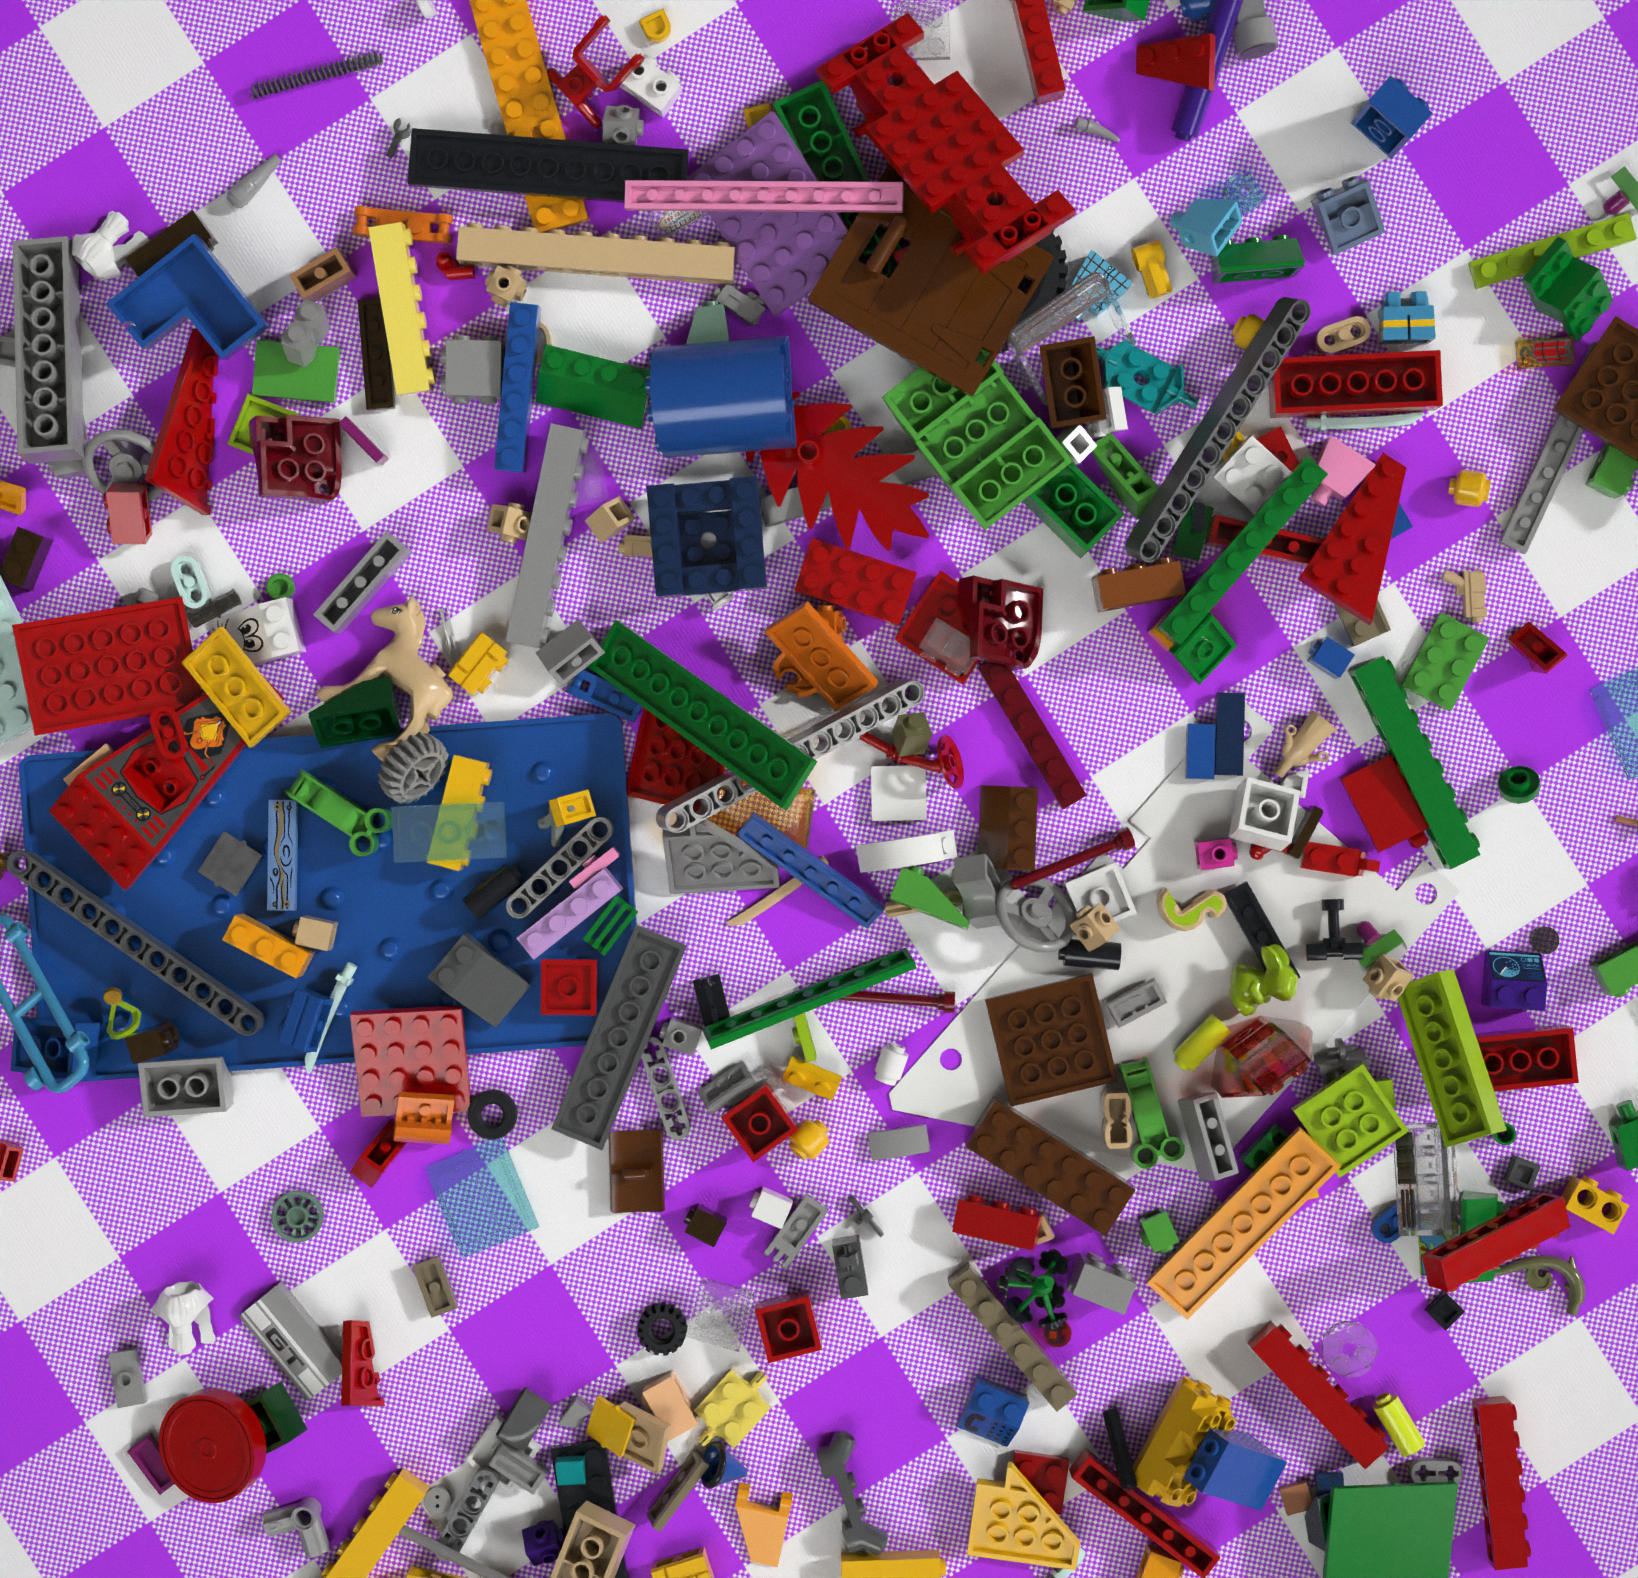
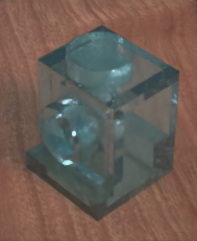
M1240 171L1226 180L1228 185L1222 191L1227 200H1237L1241 218L1264 204L1268 198L1265 193L1263 194L1249 171L1244 175ZM1245 186L1249 194H1242L1240 187Z

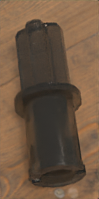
M233 588L214 600L212 598L208 599L209 602L188 613L187 617L191 625L197 628L215 617L221 618V614L243 604L237 591Z

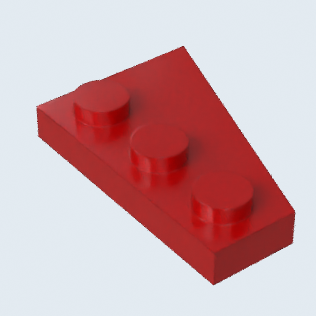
M1207 33L1138 45L1136 49V74L1214 92L1216 36Z
M357 1320L343 1321L341 1406H385L384 1398L379 1397L377 1384L380 1383L379 1372H374L372 1363L375 1350L369 1321Z

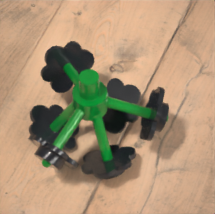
M1050 1249L1049 1252L1042 1251L1040 1254L1039 1265L1043 1269H1047L1044 1275L1038 1277L1031 1275L1034 1267L1029 1264L1028 1259L1024 1256L1019 1257L1017 1261H1012L1009 1264V1271L1008 1267H1005V1275H999V1281L996 1284L999 1286V1292H1004V1299H1006V1305L1008 1306V1315L1015 1321L1024 1324L1025 1322L1030 1323L1033 1320L1028 1305L1034 1299L1035 1304L1039 1308L1045 1307L1048 1314L1045 1318L1038 1320V1327H1046L1048 1330L1056 1329L1062 1326V1322L1068 1319L1064 1312L1059 1314L1053 1313L1055 1307L1061 1308L1064 1306L1065 1299L1062 1296L1064 1288L1057 1286L1051 1274L1055 1275L1057 1272L1059 1274H1066L1068 1271V1259L1062 1256L1056 1249ZM1008 1287L1030 1288L1032 1292L1023 1302L1017 1296L1007 1299Z

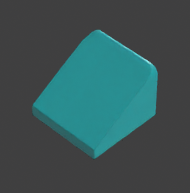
M585 1456L556 1458L555 1468L558 1485L586 1484Z

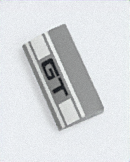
M282 1281L238 1316L307 1401L342 1374L341 1352Z

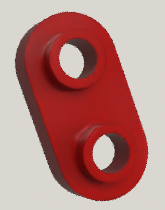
M169 706L155 708L150 715V724L158 749L167 760L178 761L188 752V743L179 716ZM164 717L170 718V723L167 726L161 725V720ZM172 743L179 744V749L175 752L169 750V746Z

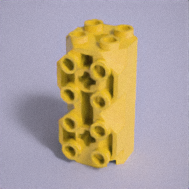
M1184 1375L1182 1379L1179 1378L1133 1464L1137 1487L1152 1497L1154 1495L1162 1497L1161 1502L1175 1507H1180L1183 1504L1189 1506L1196 1499L1198 1489L1183 1477L1208 1430L1212 1428L1231 1431L1236 1423L1235 1418L1231 1416V1400L1221 1394L1214 1395L1210 1392L1212 1387L1200 1380L1195 1382Z

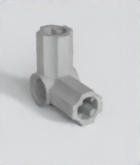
M306 1497L299 1503L264 1512L263 1526L269 1537L298 1530L306 1557L314 1558L330 1550L329 1541L320 1516L322 1507L316 1498ZM301 1510L308 1511L311 1517H305Z

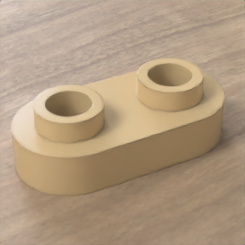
M1354 316L1325 326L1317 333L1315 345L1321 353L1326 355L1358 346L1369 338L1371 333L1370 324L1365 318ZM1353 327L1359 330V335L1356 337L1350 332ZM1327 336L1333 339V344L1330 346L1324 341Z

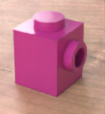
M1231 838L1194 842L1197 869L1207 870L1235 866L1234 860L1238 859L1236 843H1232Z

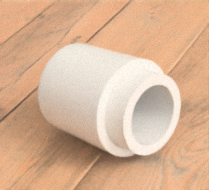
M890 1042L889 1046L884 1045L882 1047L874 1070L876 1072V1080L888 1085H896L897 1080L901 1079L909 1054L904 1052L905 1047Z

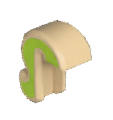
M1163 887L1157 894L1156 906L1161 918L1170 927L1185 932L1197 928L1202 923L1206 912H1208L1209 917L1218 918L1226 910L1227 902L1222 893L1209 889L1182 908H1179L1167 888Z

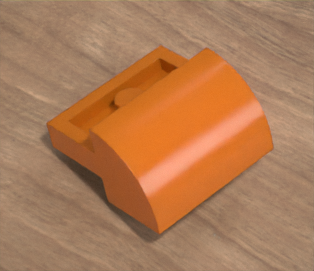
M398 1092L393 1141L449 1145L452 1133L454 1095Z

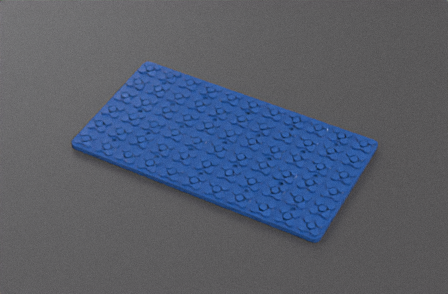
M603 713L430 726L428 734L443 743L446 752L449 754L447 759L449 764L444 768L446 773L441 775V782L435 784L434 790H429L426 797L421 796L417 802L412 801L409 804L405 802L400 804L394 801L381 789V785L378 783L380 778L378 773L383 769L381 767L383 762L370 750L379 743L394 740L397 736L320 748L315 734L263 738L255 747L249 748L247 745L159 855L132 887L124 890L49 812L51 807L68 788L63 778L97 750L26 756L19 764L25 851H32L259 1009L265 1017V1025L259 1032L249 1036L239 1034L27 885L32 954L69 1020L100 1023L96 1077L82 1079L79 1082L139 1078L138 1063H132L125 1038L112 1039L106 1030L111 1005L105 1003L103 996L104 991L111 987L121 990L122 1001L140 1010L141 1020L136 1031L171 1020L173 1026H176L179 1030L181 1040L178 1043L180 1047L164 1056L147 1061L222 1056L229 1071L305 1066L307 1052H302L278 1042L280 1036L278 1027L280 1022L286 1018L289 1009L287 1007L288 998L291 993L295 992V989H309L330 997L338 981L335 978L337 974L343 972L347 962L357 966L352 977L354 981L347 987L340 1001L315 1065L355 1062L350 1020L351 1011L462 1005L431 981L428 976L463 934L467 932L531 984L529 989L496 1028L462 1005L467 1054L586 1046L637 924V916L635 915L605 956L601 954L600 951L584 941L583 938L614 899L612 897L533 960L517 940V937L577 890L573 888L569 881L585 869L582 865L524 918L517 919L509 915L506 910V903L509 899L507 897L479 920L465 905L463 898L505 863L509 866L514 864L524 876L521 881L524 884L591 820L597 817H606L614 825L613 835L593 855L600 858L612 847L617 849L620 856L610 863L607 869L623 887L616 895L636 909L623 725L619 717L614 714ZM454 755L490 763L489 769L492 770L490 783L488 786L484 785L482 796L486 797L482 813L477 812L475 823L479 824L475 840H470L468 850H472L470 863L468 866H464L461 871L426 863ZM299 769L312 774L367 811L374 808H385L393 814V827L387 832L376 834L379 839L378 850L370 856H357L349 847L351 839L349 835L298 803L297 910H267L269 800H294L285 793V790L291 788L300 774L298 772ZM589 790L596 816L565 825L560 846H552L551 827L542 830L538 826L539 818L549 814V800ZM377 813L374 816L373 822L376 827L382 828L385 824V817L382 813ZM599 821L594 825L593 830L598 837H604L608 832V827L605 823ZM224 831L240 841L245 840L249 847L263 855L238 896L233 895L221 886L216 887L212 880L198 872ZM362 836L358 842L359 847L362 851H367L370 847V840L366 836ZM583 841L575 842L573 847L575 854L578 856H584L588 850L586 843ZM556 860L553 865L555 873L564 875L567 872V864L563 860ZM44 872L41 876V881L45 886H48L51 878L48 873ZM543 879L535 880L533 884L534 890L539 894H544L547 890L546 882ZM66 888L64 898L68 902L72 901L73 892L71 889ZM516 898L513 907L517 912L524 913L527 909V903L522 898ZM619 903L615 905L591 937L592 939L596 940L621 908ZM89 904L86 908L87 915L93 918L96 914V909L92 904ZM627 909L600 945L606 946L631 912ZM241 913L293 940H296V937L292 935L296 920L300 921L302 916L308 915L338 922L333 949L324 951L311 948L316 952L304 975L299 978L288 975L222 939L234 916ZM112 919L109 923V929L114 934L118 932L119 925ZM134 935L131 943L135 949L139 950L142 942L138 936ZM157 951L154 955V960L160 966L164 963V956L161 952ZM541 959H597V1015H541ZM179 967L177 977L183 982L187 978V972L184 968ZM204 983L199 987V992L202 996L208 997L210 994L209 986ZM43 998L36 1004L37 1017L54 1018ZM224 999L222 1009L227 1013H231L233 1005L229 1000ZM116 1005L113 1031L119 1032L128 1028L133 1019L130 1011ZM246 1015L244 1023L248 1028L253 1029L255 1027V1019L250 1015ZM54 1077L57 1082H62L65 1079Z

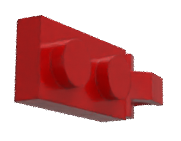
M1308 842L1302 853L1300 868L1363 877L1364 870L1379 872L1380 861L1366 859L1367 852L1360 851L1359 849Z

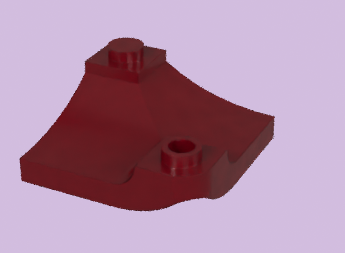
M285 415L283 418L253 417L249 421L250 448L253 450L257 468L259 497L300 499L318 504H327L334 500L339 494L342 479L340 419ZM319 486L325 489L326 494L320 493Z
M974 575L959 579L958 606L963 607L967 619L970 637V658L1003 664L1005 668L1013 670L1030 667L1037 657L1041 643L1044 589L1005 579L991 580Z

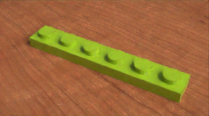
M1626 213L1470 261L1468 266L1475 289L1477 290L1525 275L1557 237L1567 241L1575 258H1581L1633 242L1637 237L1630 214Z

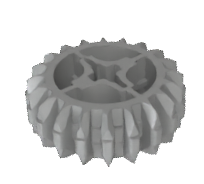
M419 732L415 736L409 735L406 741L401 740L400 744L397 747H393V751L386 755V761L381 763L383 769L378 773L380 777L378 783L389 798L400 804L404 802L409 804L412 801L417 802L421 796L426 797L429 790H434L437 782H441L440 777L446 773L444 768L449 764L447 761L449 754L446 752L443 743L428 733L422 734Z

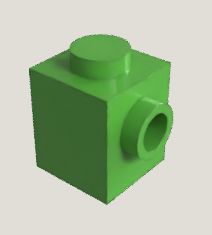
M1163 1207L1138 1217L1143 1229L1139 1232V1235L1145 1247L1150 1246L1154 1253L1157 1251L1165 1253L1175 1248L1174 1244L1178 1243L1179 1239Z

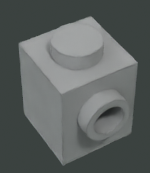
M672 1017L669 1023L664 1021L659 1037L664 1039L662 1046L693 1056L703 1027Z

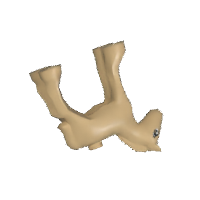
M413 596L405 603L373 610L371 614L372 622L376 626L394 631L395 635L392 641L376 653L368 666L351 682L345 685L323 686L315 693L326 703L362 681L372 680L377 677H390L392 683L399 690L410 695L411 712L405 729L394 740L379 743L370 749L382 762L386 761V755L390 754L393 751V747H397L401 740L406 741L409 735L415 736L419 732L422 734L428 733L430 731V718L438 720L442 710L453 698L452 688L448 687V684L443 680L446 673L435 663L430 666L418 655L426 627V620L420 603L418 601L415 602Z

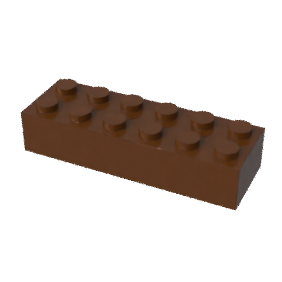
M996 1096L992 1097L964 1141L968 1149L1104 1236L1107 1235L1135 1192L1132 1183Z

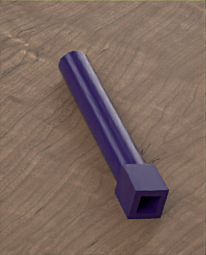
M1214 0L1203 34L1211 33L1216 36L1215 84L1243 0ZM1185 86L1171 131L1176 132L1175 138L1190 142L1191 138H1198L1213 93L1212 91Z

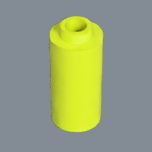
M1211 1014L1173 1052L1177 1056L1173 1061L1184 1072L1188 1068L1193 1072L1232 1032L1215 1015Z
M1385 1392L1377 1396L1373 1409L1401 1456H1409L1419 1451L1425 1445V1441L1397 1394Z

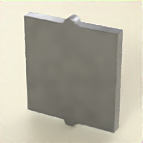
M224 831L198 872L212 880L216 887L221 886L233 895L238 896L263 855L249 847L245 840L240 841Z

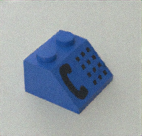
M976 1375L956 1427L1008 1447L1020 1429L1029 1406L1028 1396Z

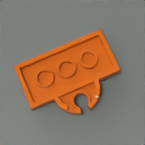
M808 601L767 626L764 633L781 650L775 659L772 670H774L777 680L782 679L787 671L797 675L798 678H790L784 687L786 690L796 693L797 698L808 697L818 692L837 711L877 686L878 680Z

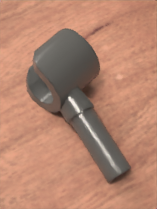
M400 118L394 121L395 135L386 154L391 159L401 140L408 138L411 134L409 123L405 130H398L401 125Z

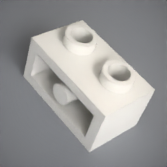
M644 54V62L634 69L619 87L664 118L682 93V87L679 83L680 79L669 70L666 72L656 67L658 63L647 54Z

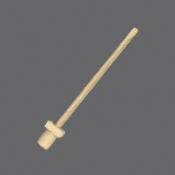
M823 855L819 857L824 863H829ZM793 877L770 895L727 921V925H744L804 883Z

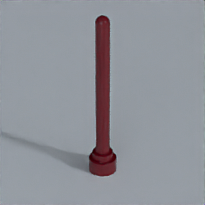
M1128 827L1117 830L1116 834L1112 835V839L1012 879L1010 887L1017 890L1115 849L1118 851L1132 849L1135 847L1133 835Z
M858 991L838 999L841 1001L938 1007V1010H943V1013L954 1014L955 992L944 991V994L939 993V996Z

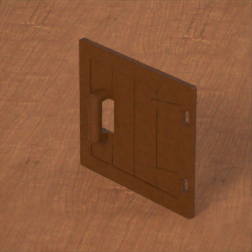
M889 163L878 182L904 183L903 213L859 212L809 295L808 302L972 397L1047 272L1054 256L1034 244L1006 263L1001 262L986 273L981 274L965 255V251L957 257L952 253L950 246L962 240L963 237L962 233L953 224L954 217L945 206H942L931 213ZM879 225L886 228V231L867 263L864 264L858 261ZM902 237L911 244L889 279L881 273ZM1024 277L1032 280L1025 294L1017 289ZM981 349L990 352L983 366L975 361Z

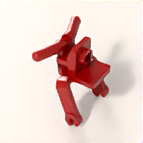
M601 15L595 21L592 29L573 49L572 59L577 65L565 77L555 68L547 70L548 78L594 128L600 127L602 121L585 100L594 95L592 91L597 87H600L604 92L616 91L634 69L638 68L645 60L641 54H635L609 84L600 71L584 56V51L610 23L611 20L606 15Z

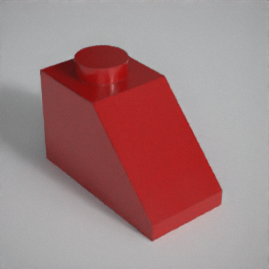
M390 1120L361 1154L350 1173L370 1188L374 1187L407 1144V1142L393 1141L394 1123Z

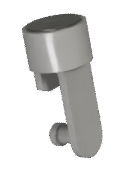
M1243 0L1236 21L1237 25L1233 30L1237 56L1241 59L1265 56L1276 50L1279 46L1273 18L1266 17L1263 0Z

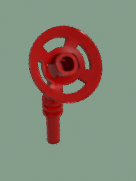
M870 732L860 735L859 739L884 752L887 758L892 757L891 760H897L898 764L902 762L937 772L938 774L942 773L947 783L953 789H959L963 785L964 770L961 756L956 744L948 735H943L939 738L937 757L934 760L917 755L899 757L894 743L890 744ZM952 775L955 777L953 782L950 779Z

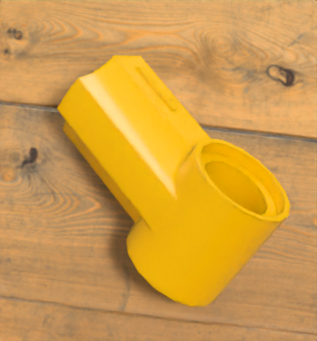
M1159 239L1131 248L1134 265L1137 271L1141 272L1149 300L1171 293L1173 289L1164 265L1166 262L1165 254Z

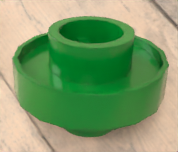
M1515 766L1505 770L1498 780L1500 795L1510 803H1527L1539 794L1541 788L1539 775L1535 770L1525 766Z

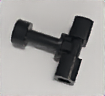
M1322 899V911H1328L1329 938H1323V944H1306L1307 961L1327 960V957H1343V960L1364 959L1363 942L1346 943V938H1340L1339 910H1344V899Z

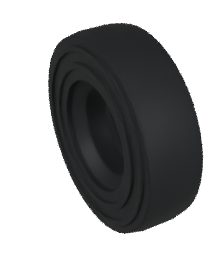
M494 1089L483 1091L469 1105L467 1112L469 1125L482 1138L489 1140L502 1138L516 1124L517 1107L515 1102L503 1091ZM495 1104L502 1109L503 1118L500 1123L489 1125L483 1120L482 1111L486 1105Z

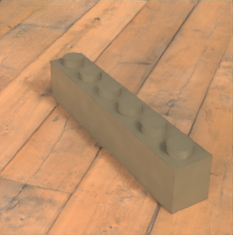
M969 1262L948 1278L950 1288L1056 1412L1078 1395L1073 1383L1026 1328L1008 1315V1307Z

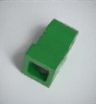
M1273 1123L1237 1159L1253 1173L1289 1135L1276 1123Z

